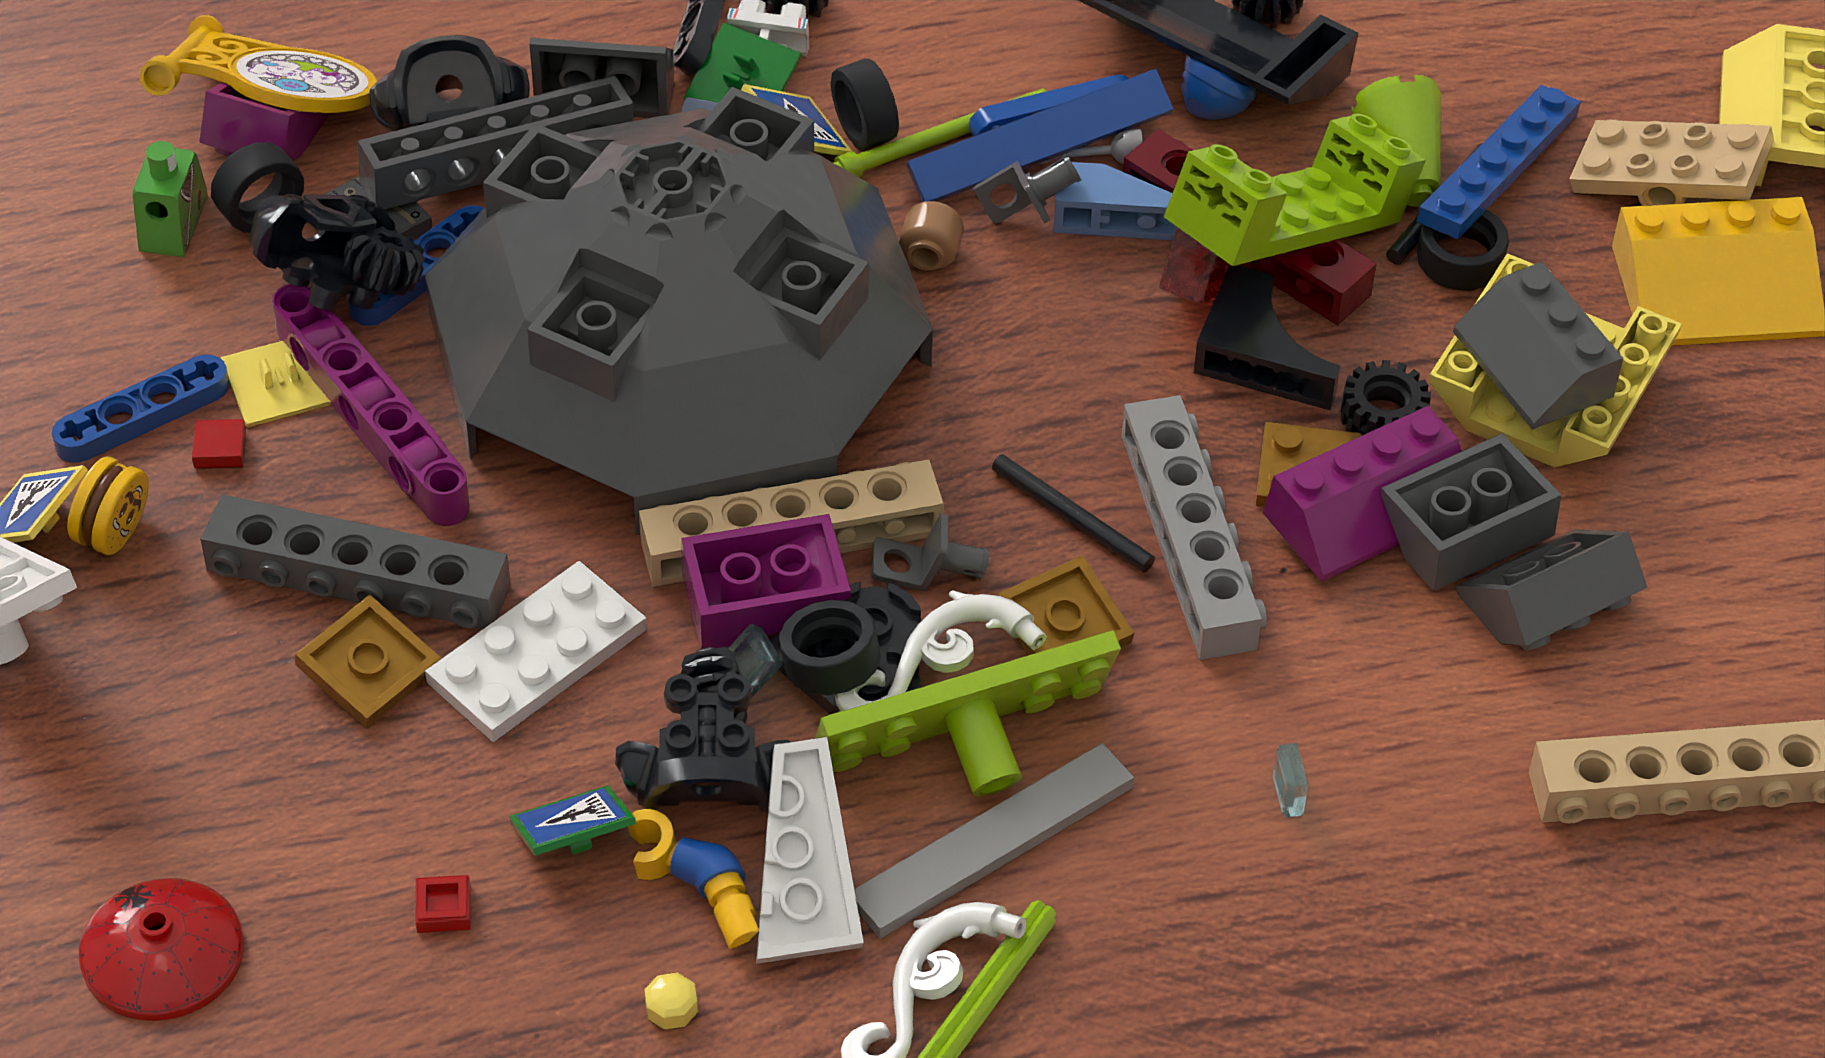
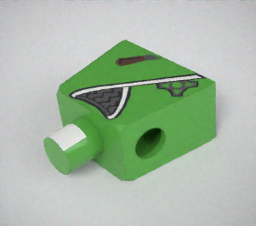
M157 141L150 144L146 149L145 160L133 187L132 196L139 252L185 257L207 200L208 191L195 152L174 148L171 143L166 141Z

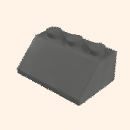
M530 38L529 46L534 96L616 76L633 102V117L653 118L669 115L675 83L673 49L667 47Z
M1543 262L1501 277L1454 325L1453 333L1532 430L1614 397L1623 357Z
M1503 433L1381 488V497L1405 560L1433 591L1554 536L1562 496Z
M1574 529L1455 587L1461 599L1499 643L1520 645L1522 650H1531L1551 641L1550 634L1561 629L1566 631L1587 625L1591 622L1590 615L1600 610L1611 611L1628 605L1632 601L1630 596L1647 588V584L1629 532Z

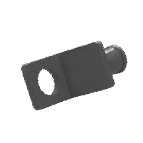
M1066 154L1062 159L1033 176L1029 172L1025 174L1019 162L1016 161L975 185L973 190L991 221L995 224L1030 204L1034 205L1043 222L1047 223L1050 221V218L1044 208L1047 205L1046 199L1072 184L1080 182L1082 179ZM1000 184H1009L1016 190L1013 201L1004 206L993 204L990 200L992 190Z
M940 514L922 547L876 537L872 544L871 576L877 581L925 592L935 574L941 570L981 580L988 566L989 550L988 548H978L948 541L949 517L948 515ZM890 553L902 556L909 564V571L904 573L892 571L885 564L884 556Z

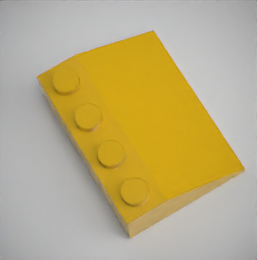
M1802 197L1621 207L1612 248L1632 315L1636 308L1640 306L1682 323L1681 330L1672 346L1825 337V309L1814 229Z

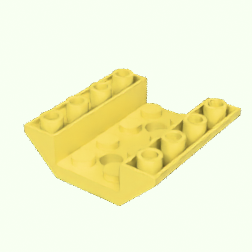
M1775 24L1723 52L1719 124L1771 125L1774 141L1756 186H1762L1768 161L1825 168V69H1818L1810 65L1820 64L1825 66V30ZM1809 126H1820L1824 131H1816L1809 128Z
M1507 253L1476 303L1501 277L1534 264ZM1640 306L1636 308L1625 328L1587 314L1623 357L1614 397L1533 430L1456 335L1431 371L1429 382L1466 431L1487 440L1503 433L1523 455L1555 468L1608 454L1679 334L1682 323Z

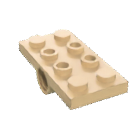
M1596 120L1569 178L1572 193L1636 195L1642 206L1684 204L1686 198L1750 200L1774 141L1771 125L1708 124L1702 122Z

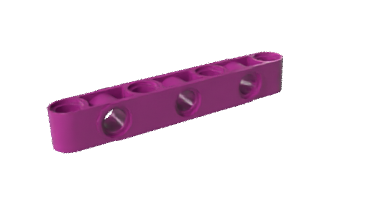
M287 284L277 289L272 297V305L278 337L289 347L296 361L330 400L332 407L401 490L414 500L433 523L441 526H452L463 521L470 509L466 472L449 452L440 436L340 318L330 310L317 308L308 301L310 294L308 286L299 287Z

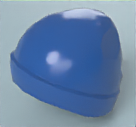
M1188 55L1186 56L1184 62L1185 69L1182 72L1184 80L1181 82V90L1185 107L1193 116L1204 120L1232 118L1245 111L1252 100L1257 97L1258 90Z

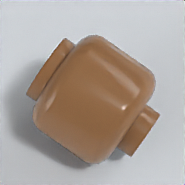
M925 201L914 205L907 213L899 239L906 259L913 266L925 271L949 266L956 259L964 232L962 218L953 208L941 202Z

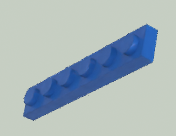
M1540 85L1419 207L1417 222L1458 240L1578 116L1581 101L1566 95L1560 89Z

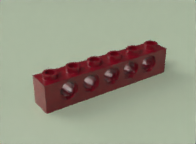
M1158 129L1124 157L1123 172L1173 193L1188 151L1193 150L1182 141L1176 140ZM1336 239L1240 265L1275 275V287L1338 326L1372 295L1377 263L1370 260L1363 253Z

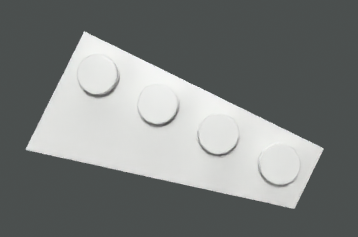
M827 737L774 745L756 964L862 948L864 941Z

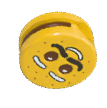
M107 456L98 460L83 478L73 499L67 524L70 539L83 546L88 545L104 555L117 553L136 529L144 511L149 491V479L146 472L133 466L126 467L113 457Z

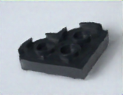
M856 582L850 585L851 597L843 601H849L863 607L873 618L881 655L877 669L882 671L886 677V685L884 687L867 685L859 689L857 694L865 701H875L888 694L907 640L922 621L921 609L909 592L894 584L887 583V589L875 586L861 588V582ZM779 633L763 645L764 658L787 677L780 648ZM842 637L823 639L811 645L803 654L819 658L836 656L849 650L857 641ZM919 665L906 692L922 687ZM802 690L828 714L841 712L836 706L834 695L810 694Z

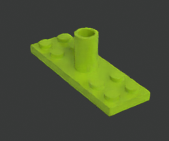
M1114 630L824 716L821 717L815 739L827 737L833 771L841 772L859 765L864 757L881 753L882 757L895 756L908 750L911 747L910 743L949 732L973 795L976 797L992 795L1015 785L1022 778L999 717L1023 709L1028 714L1036 713L1049 708L1055 703L1054 700L1072 695L1074 699H1082L1097 693L1102 689V685L1121 647Z

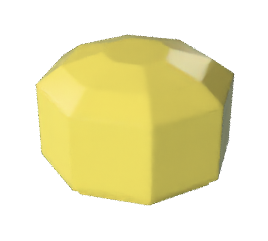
M679 973L657 975L645 989L648 1019L664 1030L685 1027L698 1013L695 983Z

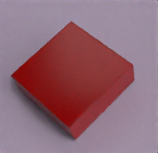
M244 419L195 420L192 449L194 468L243 467L246 437Z
M469 875L415 878V923L417 933L471 930Z

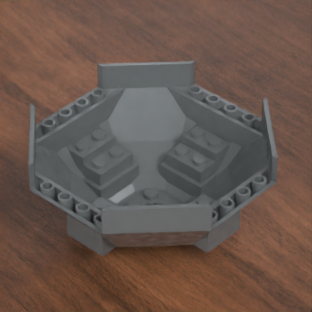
M731 87L712 111L702 108L567 133L565 135L535 123L484 180L485 208L425 274L429 314L470 460L478 452L476 426L634 497L636 535L640 534L639 510L655 508L660 505L696 501L710 496H724L747 492L757 488L798 483L807 479L815 480L837 476L839 453L914 353H917L921 363L932 367L933 327L878 188L814 153L813 119L734 87Z

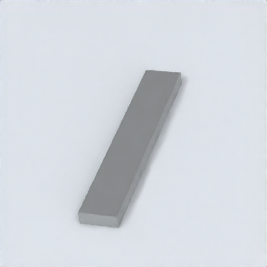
M1101 743L855 888L859 915L879 939L883 938L1131 790L1134 785V776Z

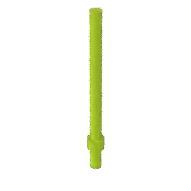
M1041 88L1013 99L1046 92V90ZM974 113L859 154L851 151L837 156L834 159V164L860 178L863 175V171L971 133L968 124Z

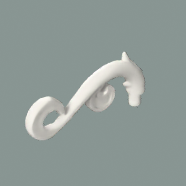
M952 590L949 596L953 600L929 613L908 638L893 684L888 694L881 699L905 693L921 659L935 671L943 673L959 671L968 666L974 656L973 639L965 631L949 629L955 625L965 622H985L988 629L1002 628L1011 637H1020L1033 650L1041 647L1046 641L1047 636L1033 623L1034 616L1012 600L996 595H972ZM947 630L946 640L948 643L939 644L937 642L939 635ZM877 669L864 684L848 692L834 694L836 706L840 711L875 702L865 701L857 693L859 689L867 685L884 687L886 685L885 674Z
M973 902L945 909L929 918L915 920L913 926L919 929L903 948L896 964L892 982L896 1042L883 1054H867V1049L872 1043L879 1039L890 1037V1032L885 1023H868L851 1031L844 1039L841 1057L906 1058L913 1035L914 995L930 1000L944 998L959 986L964 974L963 967L955 953L946 950L932 952L941 944L959 936L967 939L975 934H986L992 937L1004 934L1019 939L1026 930L1025 918L1006 913V909L1000 905ZM927 959L932 969L931 971L921 972L922 965Z

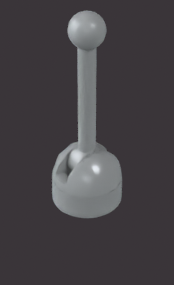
M1141 128L1119 132L1113 138L1111 145L1081 147L1052 159L1063 158L1066 154L1069 158L1112 154L1115 160L1123 165L1124 157L1143 142ZM1051 159L1041 162L1039 164H1047L1051 161Z

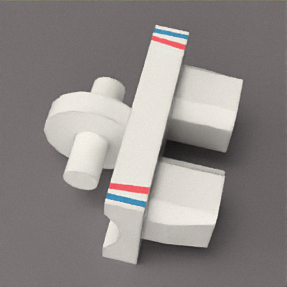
M742 0L738 9H729L727 17L729 25L800 52L802 57H807L809 51L808 19H806V7L803 4L787 3L783 5L781 15L766 13V3L762 0Z

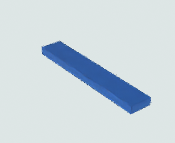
M1153 69L909 160L906 167L921 202H938L974 188L978 183L1016 161L1019 162L1022 169L1031 167L1116 135L1119 132L1169 115L1174 108L1157 70Z

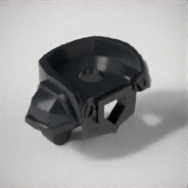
M464 35L437 36L413 43L401 51L395 69L384 75L369 89L370 107L375 119L381 126L394 132L529 98L530 83L525 68L508 59L495 56L484 40ZM443 90H462L461 95L451 101L443 100L437 95Z
M286 194L270 196L260 204L254 215L249 242L253 248V254L258 261L268 268L276 269L278 267L283 271L282 278L289 284L307 287L311 282L308 301L313 306L324 310H334L341 294H347L346 300L351 305L361 309H372L380 292L376 290L369 291L368 287L355 284L353 278L348 277L343 272L344 265L342 262L345 255L343 251L347 240L351 238L353 233L375 230L379 226H383L390 231H395L396 229L393 220L380 206L361 195H303L301 197ZM307 222L319 230L317 234L310 238H304L302 235L303 227Z
M677 674L669 678L665 685L664 701L666 707L672 713L681 714V720L673 721L667 727L660 729L658 748L654 745L636 741H627L616 747L615 765L621 771V777L627 791L637 798L639 805L645 806V809L657 811L659 806H678L680 802H737L739 805H758L760 812H768L774 745L790 743L791 741L787 739L777 740L755 747V729L747 726L740 720L734 719V714L743 712L750 705L751 690L747 679L739 674H728L719 681L716 693H699L696 682L692 677L685 674ZM698 782H719L722 785L695 786L694 784Z

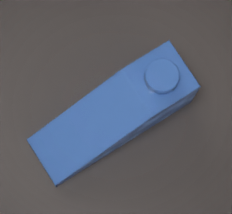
M1072 162L1082 180L1056 194L1054 233L1174 241L1175 233V241L1191 242V236L1184 231L1182 233L1181 229L1164 218L1172 193L1105 164Z

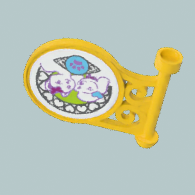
M209 15L196 17L188 27V38L168 56L158 55L152 57L142 66L139 73L142 87L148 93L155 96H163L171 92L178 85L181 73L221 81L246 97L268 105L316 113L347 112L370 105L369 89L377 82L374 74L367 68L334 54L288 47L224 33L221 23Z

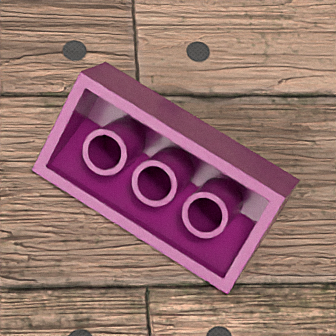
M1426 406L1274 475L1263 514L1322 582L1399 545L1381 497V488L1462 452L1459 440L1433 410Z

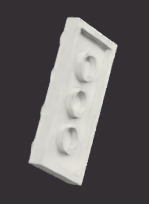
M578 561L425 670L426 681L429 686L486 737L495 742L647 630L646 617L583 563Z

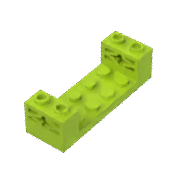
M1352 114L1351 116L1330 120L1312 167L1291 173L1279 174L1274 177L1261 170L1252 169L1237 158L1236 152L1232 149L1215 144L1210 147L1188 151L1164 218L1227 263L1235 266L1400 223L1426 160L1413 152L1408 142L1398 137L1389 136L1377 128L1375 120L1363 114Z

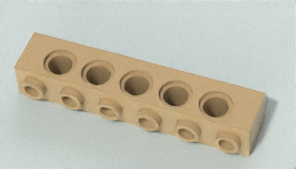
M928 459L639 510L640 538L652 587L684 582L681 538L829 514L840 553L872 548L876 537L898 542L927 538L939 515L943 514L944 503L930 460Z
M1825 719L1538 741L1535 744L1529 776L1541 822L1561 821L1563 823H1576L1583 819L1609 817L1627 819L1634 815L1660 813L1678 815L1685 811L1710 809L1729 811L1736 807L1761 805L1780 807L1787 803L1812 801L1825 803Z

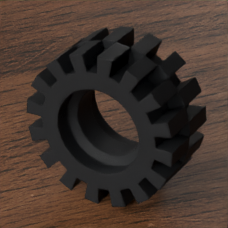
M1382 360L1380 368L1376 367L1374 361L1366 363L1365 371L1360 366L1353 370V376H1348L1343 392L1340 419L1342 425L1347 424L1346 432H1358L1362 436L1429 406L1431 391H1428L1429 385L1425 379L1419 381L1420 373L1415 369L1407 374L1406 364L1399 362L1397 369L1390 368L1391 360ZM1388 400L1398 404L1401 408L1397 410H1382L1371 405L1369 402Z

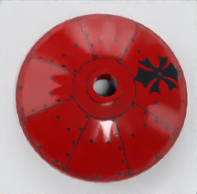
M153 879L123 889L106 900L95 911L86 924L80 940V969L89 991L108 1009L125 1017L138 1020H168L201 1009L216 999L228 987L241 964L244 938L241 924L234 908L214 889L187 879ZM156 926H163L161 929L156 931L150 930L151 928Z

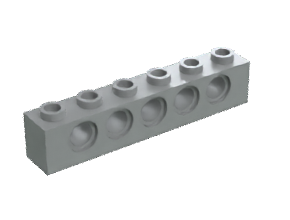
M1181 395L1124 404L1121 436L1199 660L1258 650L1260 630L1265 629L1267 626L1265 606L1263 601L1255 599L1252 593L1253 578L1251 568L1247 560H1240L1238 554V533L1234 523H1227L1225 519L1223 491L1219 485L1213 486L1209 453L1206 449L1200 450L1197 442L1199 432L1195 415L1193 413L1187 414Z

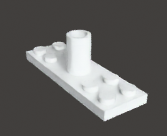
M0 537V665L19 657L29 647L18 619L32 611L42 612L57 606L63 601L62 595L77 588L70 569Z

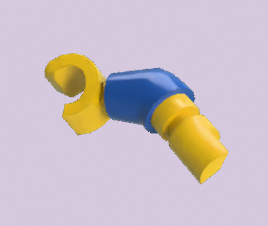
M652 809L634 811L632 814L635 817L636 824L628 826L630 836L640 844L658 843L651 851L637 852L633 863L638 879L653 880L671 873L672 876L696 887L701 897L707 898L709 904L714 907L713 913L729 950L749 942L759 931L755 922L757 913L750 897L746 895V888L743 883L746 873L734 853L724 845L683 837L677 842L672 823L666 815Z

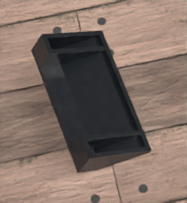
M1077 0L1287 105L1328 96L1351 73L1359 34L1338 22L1319 15L1296 38L1292 39L1214 0Z

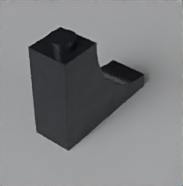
M1229 264L1197 340L1193 373L1331 410L1336 397L1341 365L1328 362L1308 352L1297 344L1283 329L1272 305L1275 275Z

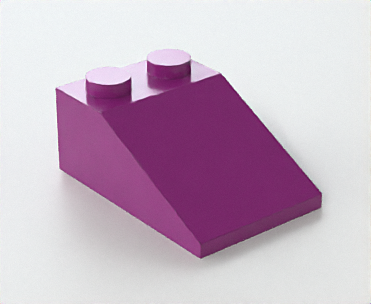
M222 82L206 91L199 143L215 147L217 153L225 156H230L240 148L256 142L273 143L282 148L294 161L303 155L330 113L296 111L268 105L246 97L230 85Z
M829 514L681 538L682 576L700 649L708 647H728L730 649L752 645L781 631L784 623L796 611L810 604L828 600L843 601L851 597L850 585Z

